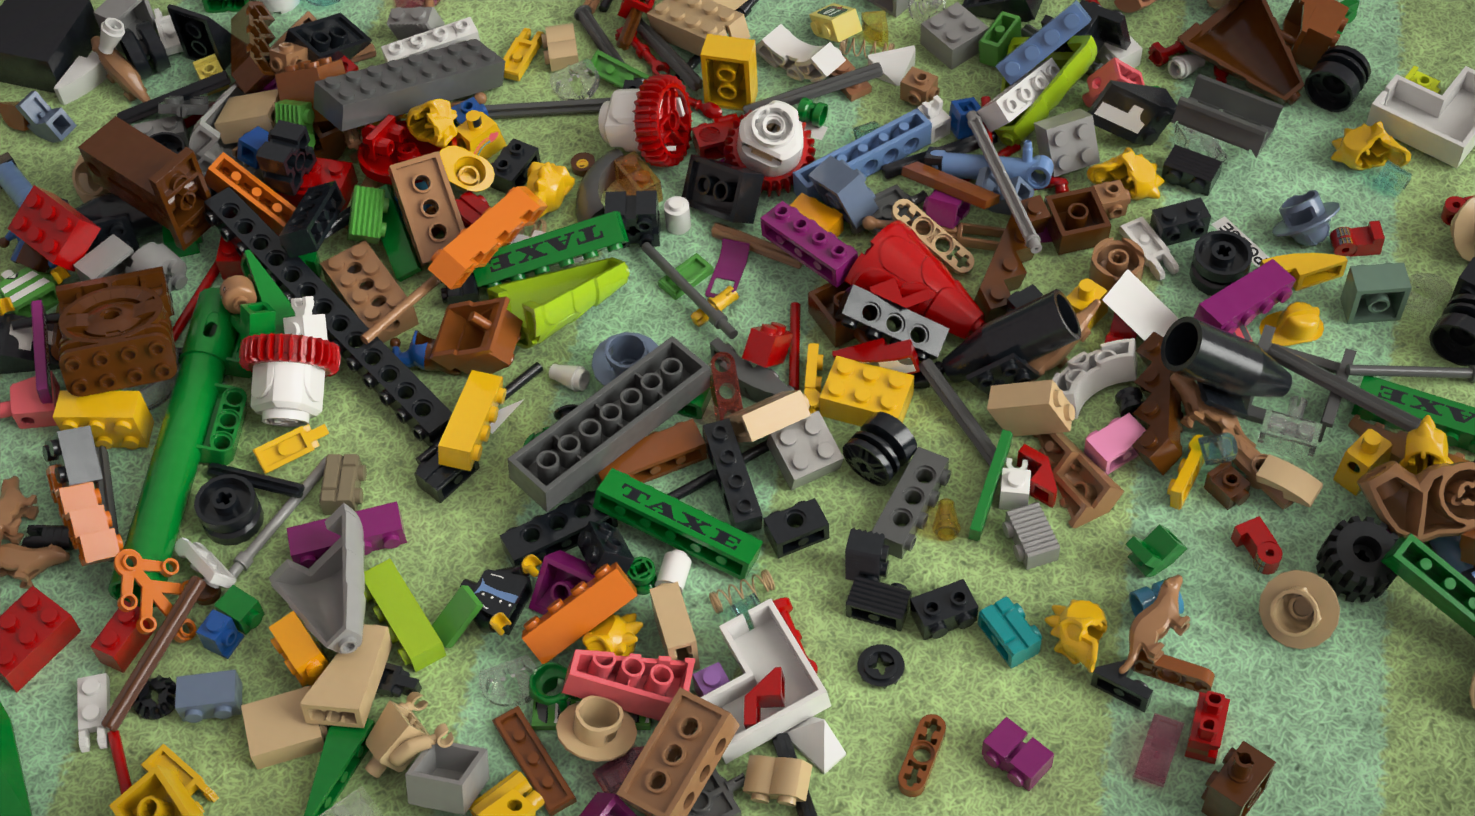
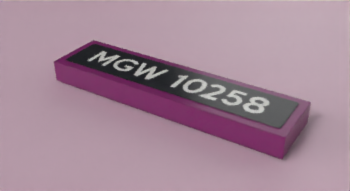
M36 300L31 303L36 390L40 401L46 404L53 403L47 315L42 300Z

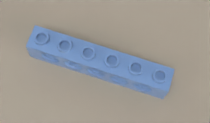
M918 108L793 172L794 194L798 197L801 193H804L821 202L822 199L808 174L830 155L839 161L841 159L844 160L851 169H858L865 177H868L881 170L883 165L900 160L931 144L932 123Z

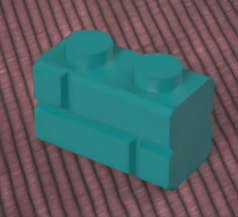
M1006 596L995 602L994 605L991 604L980 610L978 626L1010 668H1014L1025 660L1039 654L1042 635L1035 625L1030 626L1025 620L1024 610L1018 603L1013 604L1009 597Z

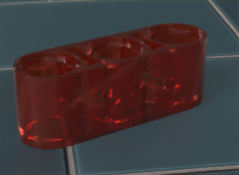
M719 352L708 363V366H710V388L716 421L724 420L725 413H735L743 409L735 360L731 354ZM715 360L725 361L728 366L727 371H718L715 368ZM721 386H727L731 389L732 397L730 399H725L720 395L719 389Z

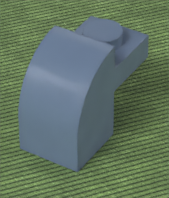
M36 90L31 91L15 106L29 122L27 127L38 137L52 143L61 142L77 126L62 107L51 109Z
M988 166L981 168L975 185L1001 195L999 203L987 209L995 213L1011 215L1010 208L991 169ZM1020 176L1010 178L1020 200L1033 197L1035 190Z

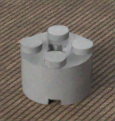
M150 242L143 245L131 257L133 260L131 267L127 266L125 273L163 266L170 293L174 289H182L188 281V278L185 276L187 270L185 262L163 243L156 244L155 242Z

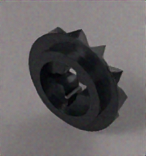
M877 644L866 648L859 656L857 662V670L862 682L866 681L872 688L879 686L886 689L889 685H896L904 674L905 663L902 655L898 650L889 645ZM878 658L881 659V662L886 667L884 675H881L878 669H873L877 667Z
M159 674L156 678H149L133 704L135 712L142 718L149 720L160 719L171 713L175 708L176 684L170 677L164 678ZM152 690L156 691L159 694V704H156V702L151 699Z

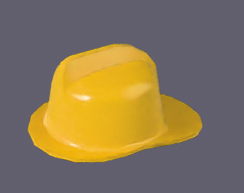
M447 146L439 152L449 182L453 183L459 190L463 192L484 191L493 183L494 169L489 161L459 146Z
M1305 302L1292 303L1283 311L1267 315L1259 326L1260 334L1262 335L1264 326L1269 325L1276 327L1272 340L1274 344L1291 346L1315 341L1322 336L1324 331L1323 322L1319 318L1320 310L1318 307H1313Z

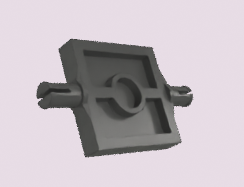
M169 96V98H165L163 102L158 104V114H176L178 117L205 115L215 101H208V96H193L190 100H184V96Z
M896 184L875 194L876 198L874 201L879 209L871 216L880 220H893L891 209L896 201L908 199L917 206L924 202L928 195L923 190L914 196H910L903 192ZM906 206L903 208L897 207L900 217L906 215L911 219L910 221H914L919 217L917 214L913 218L907 213L909 208ZM862 224L857 229L850 226V231L854 236L866 230ZM873 229L868 231L871 232L874 236H876L882 229Z
M715 768L688 816H742L741 810L734 800L733 792L744 786L745 775L741 773L727 781L719 775Z

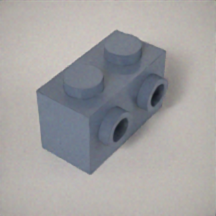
M236 670L176 677L175 709L183 722L187 721L190 723H197L202 721V719H228L234 715H242L243 683Z

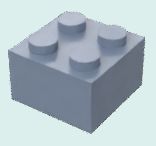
M830 155L808 174L823 203L830 208L837 209L843 214V220L856 229L862 224L864 217L873 215L879 209L874 201L876 198L875 194L865 184L866 177L860 170L851 169L842 159L839 161Z

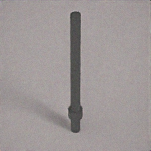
M645 242L642 245V251L709 317V322L716 329H721L730 339H734L738 335V331L728 322L727 316L722 311L716 310L649 242Z
M1347 364L1345 368L1346 375L1463 378L1475 382V365L1461 368Z

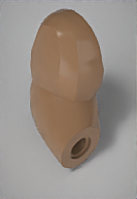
M1392 460L1375 467L1357 481L1358 486L1379 520L1388 525L1387 529L1390 533L1395 532L1400 538L1411 533L1423 543L1438 537L1460 536L1466 531L1475 529L1474 462L1441 463L1428 466L1417 475H1414Z

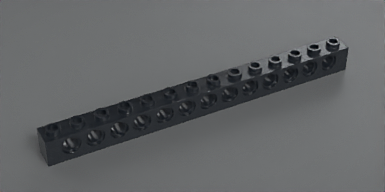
M230 187L204 201L206 210L204 216L207 222L212 227L216 226L219 229L223 239L226 242L230 241L234 245L240 257H243L245 250H250L290 303L292 298L313 296L314 306L312 315L325 314L328 340L340 347V355L345 359L348 368L354 373L357 372L362 377V381L368 389L371 390L373 388L378 393L381 402L386 407L390 406L395 411L401 423H407L412 428L414 436L419 441H424L430 447V443L438 436L442 437L452 412L378 337L369 344H365L361 340L360 336L369 328L298 256L289 258L286 250L280 244L279 236Z

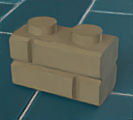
M328 454L326 456L319 499L323 514L332 515L343 503L357 511L358 504L363 503V489L360 486L361 481H366L367 469L366 465H362L359 455L344 454L342 456L340 454Z

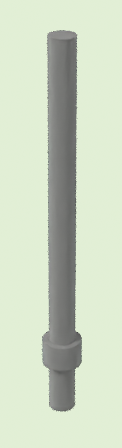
M326 456L302 483L305 487L303 496L301 498L290 497L244 552L240 551L234 558V564L228 571L235 578L243 570L247 571L254 562L253 558L321 479L324 474Z

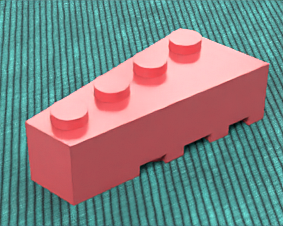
M575 649L567 669L562 693L582 699L590 695L601 696L618 703L623 711L660 721L678 689L681 687L689 691L695 658H685L684 661L671 660L670 656H659L658 659L641 658V654L630 653L629 656H615L614 652Z

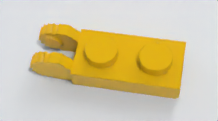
M524 28L520 35L515 38L503 58L505 60L504 78L515 81L521 80L543 44L541 35L544 34L543 32L537 31L530 41L531 29Z
M817 343L808 344L804 394L810 404L808 409L810 414L820 409L819 397L822 376H817V370H823L824 355L818 354L819 344Z
M1203 434L1191 438L1188 444V449L1190 450L1187 459L1182 458L1178 467L1179 475L1177 479L1172 478L1169 483L1167 494L1170 495V507L1178 510L1182 509L1205 462L1208 440Z
M162 744L141 764L146 772H149L156 765L174 770L191 796L199 789L207 800L214 803L219 799L216 793L205 784L203 778L165 744ZM195 801L201 812L204 813L203 807Z

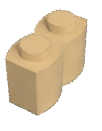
M573 23L545 27L546 34H541L543 48H548V50L544 51L545 64H550L551 71L579 68Z
M749 755L743 792L751 795L752 801L768 804L769 799H778L777 803L787 806H795L796 802H806L812 765L796 758Z

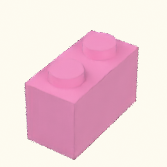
M1130 413L1121 418H1114L1108 426L1100 431L1095 430L1087 436L1084 453L1108 475L1139 456L1132 445L1146 429Z

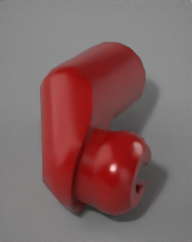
M1051 176L1050 183L1043 189L1055 187L1056 194L1068 192L1069 182L1066 178Z

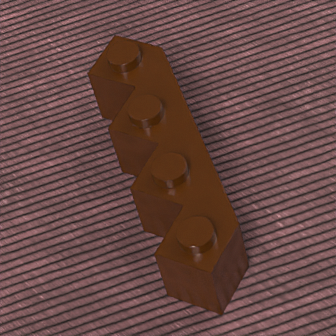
M248 1L231 19V75L236 80L237 87L245 94L260 92L275 78L276 74L269 64V50L271 49L269 44L276 37L268 28L275 19L263 2Z
M1041 195L1020 200L1036 233L1044 232L1051 215ZM1012 214L974 299L975 303L984 313L983 320L985 323L1005 314L1007 298L1011 295L1010 291L1019 289L1027 274L1022 263L1032 260L1034 256L1030 248L1025 245L1023 235Z
M1153 332L1136 350L1148 368L1134 382L1147 399L1133 414L1146 431L1135 441L1132 447L1148 466L1164 476L1182 456V445L1180 444V433L1183 432V424L1180 423V420L1183 418V413L1181 412L1182 399L1169 379L1175 372L1168 370L1161 360V344L1164 337Z

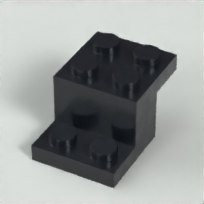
M1081 0V6L1092 20L1074 36L1092 35L1097 46V54L1104 43L1127 50L1131 40L1125 15L1117 10L1111 11L1103 8L1096 2L1090 3ZM1045 15L1041 21L1042 27L1052 20L1053 17ZM1069 40L1057 48L1055 52H1073L1067 44Z

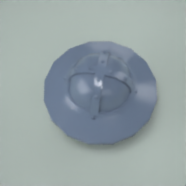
M1309 190L1303 195H1294L1280 206L1279 212L1283 220L1273 228L1272 233L1277 237L1290 236L1297 243L1305 246H1316L1330 235L1329 222L1340 210V204L1337 202L1323 203L1316 190Z
M624 332L610 336L601 342L593 353L592 369L595 378L603 386H606L657 348L658 345L651 338L640 333Z

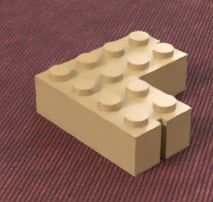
M663 0L647 13L651 27L666 42L698 56L701 54L707 34L727 36V31L729 37L750 38L744 14L735 11L748 0Z

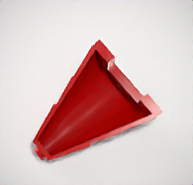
M896 220L887 225L870 241L871 247L866 250L865 254L861 252L844 280L850 285L854 284L871 292V286L896 278L903 298L928 289L932 300L908 308V310L950 328L949 333L963 339L969 337L985 324L983 320L984 313L959 280H954L943 263L933 255L911 227L901 220Z

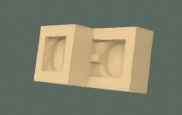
M1270 454L1256 474L1257 482L1281 490L1285 499L1309 508L1323 488V483L1306 471Z

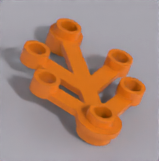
M124 549L114 558L115 571L122 576L121 595L117 601V606L123 612H130L137 607L138 599L133 594L135 580L141 587L140 616L136 623V628L141 634H149L157 627L156 619L152 616L153 602L167 617L173 605L163 594L180 595L189 580L183 583L151 580L144 572H160L165 577H171L179 571V563L174 558H168L164 561L142 559L141 555L133 549ZM127 558L132 560L134 564L133 567H129L127 565ZM166 563L172 565V572L166 569ZM124 598H128L131 601V607H127L124 604ZM186 618L183 623L189 628V634L185 633L181 626L174 637L176 642L185 643L196 635V625L189 618ZM144 620L149 622L150 629L144 628Z

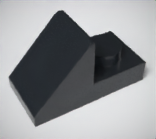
M1126 660L1098 666L1094 669L1091 680L1092 686L1145 713L1150 704L1153 690L1140 680L1130 679L1135 663L1124 674L1119 673V668Z

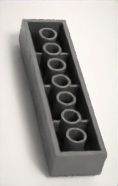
M470 39L467 42L451 44L448 47L437 50L432 49L418 55H410L403 59L391 60L384 64L372 65L365 69L349 71L346 74L316 81L313 108L340 131H346L384 120L388 114L393 116L406 114L411 108L433 99L451 101L503 86L505 60L481 41Z
M671 336L507 459L509 478L548 512L710 387V366Z

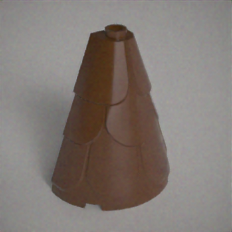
M1230 0L1201 25L1196 22L1177 39L1186 50L1217 66V69L1245 82V86L1281 105L1288 103L1291 106L1302 96L1299 92L1304 87L1303 80L1290 47L1285 44L1277 20L1273 17L1267 0Z

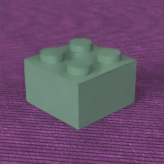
M1404 262L1350 266L1340 298L1347 324L1401 320L1412 289Z

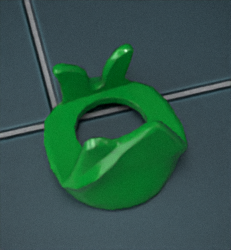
M549 662L542 664L533 671L529 678V696L534 701L549 706L557 703L560 713L567 708L568 698L573 700L580 699L564 694L562 691L554 696L546 695L557 687L558 678L565 681L568 668L559 663Z

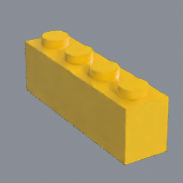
M471 370L438 444V464L471 471L474 462L480 460L483 448L482 443L483 441H488L491 430L490 424L491 422L495 423L498 417V405L503 404L505 401L506 389L503 388L502 376Z

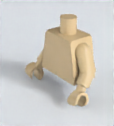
M411 692L407 696L406 703L396 704L389 701L365 743L373 754L365 770L372 776L380 778L387 767L397 772H403L419 752L430 749L435 744L442 748H447L453 744L454 737L452 732L446 738L441 739L449 731L445 723L438 725L434 734L430 735L414 713L411 712L413 710L421 711L427 707L428 702L425 700L419 701L418 704L414 705V702L423 696L421 693Z

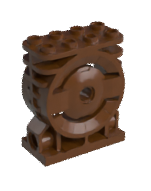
M163 266L56 286L60 315L59 329L62 335L59 341V367L66 389L70 394L77 397L94 395L165 381L175 376L177 372L176 350L169 318L175 314Z

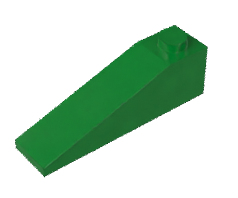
M245 250L240 264L243 274L252 281L257 295V302H267L276 311L275 334H285L283 318L295 316L291 303L250 250Z
M367 718L364 728L329 725L304 816H326L369 750L365 743L375 726L374 720Z

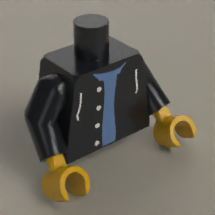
M527 555L521 564L496 570L487 569L483 572L478 583L469 579L462 581L461 585L469 586L484 605L473 619L481 632H497L500 636L503 634L510 635L533 592L530 577L528 576L536 577L539 574V570L535 567L541 565L542 561L535 555Z

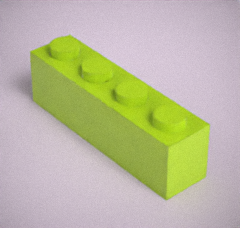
M389 558L365 571L364 595L366 601H373L375 606L372 610L379 623L386 622L392 644L398 642L401 647L397 651L404 665L411 664L414 671L418 672L447 656L442 641L392 560Z

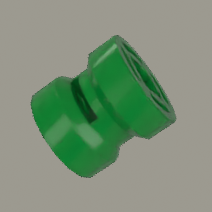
M803 97L797 108L799 121H808L813 126L822 127L827 117L828 105L822 102L814 103L812 99Z
M639 556L634 558L635 560L627 575L637 588V594L646 595L650 593L649 589L655 588L656 570L651 559Z

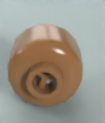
M234 275L222 282L219 293L224 308L230 313L240 314V304L257 302L253 283L248 277Z

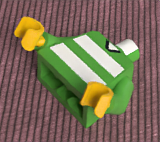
M60 266L51 270V274L36 272L30 267L24 268L17 273H14L12 270L4 271L0 276V316L10 313L32 317L31 303L36 300H42L45 312L59 304L56 286L60 285L64 279L71 277L67 269Z

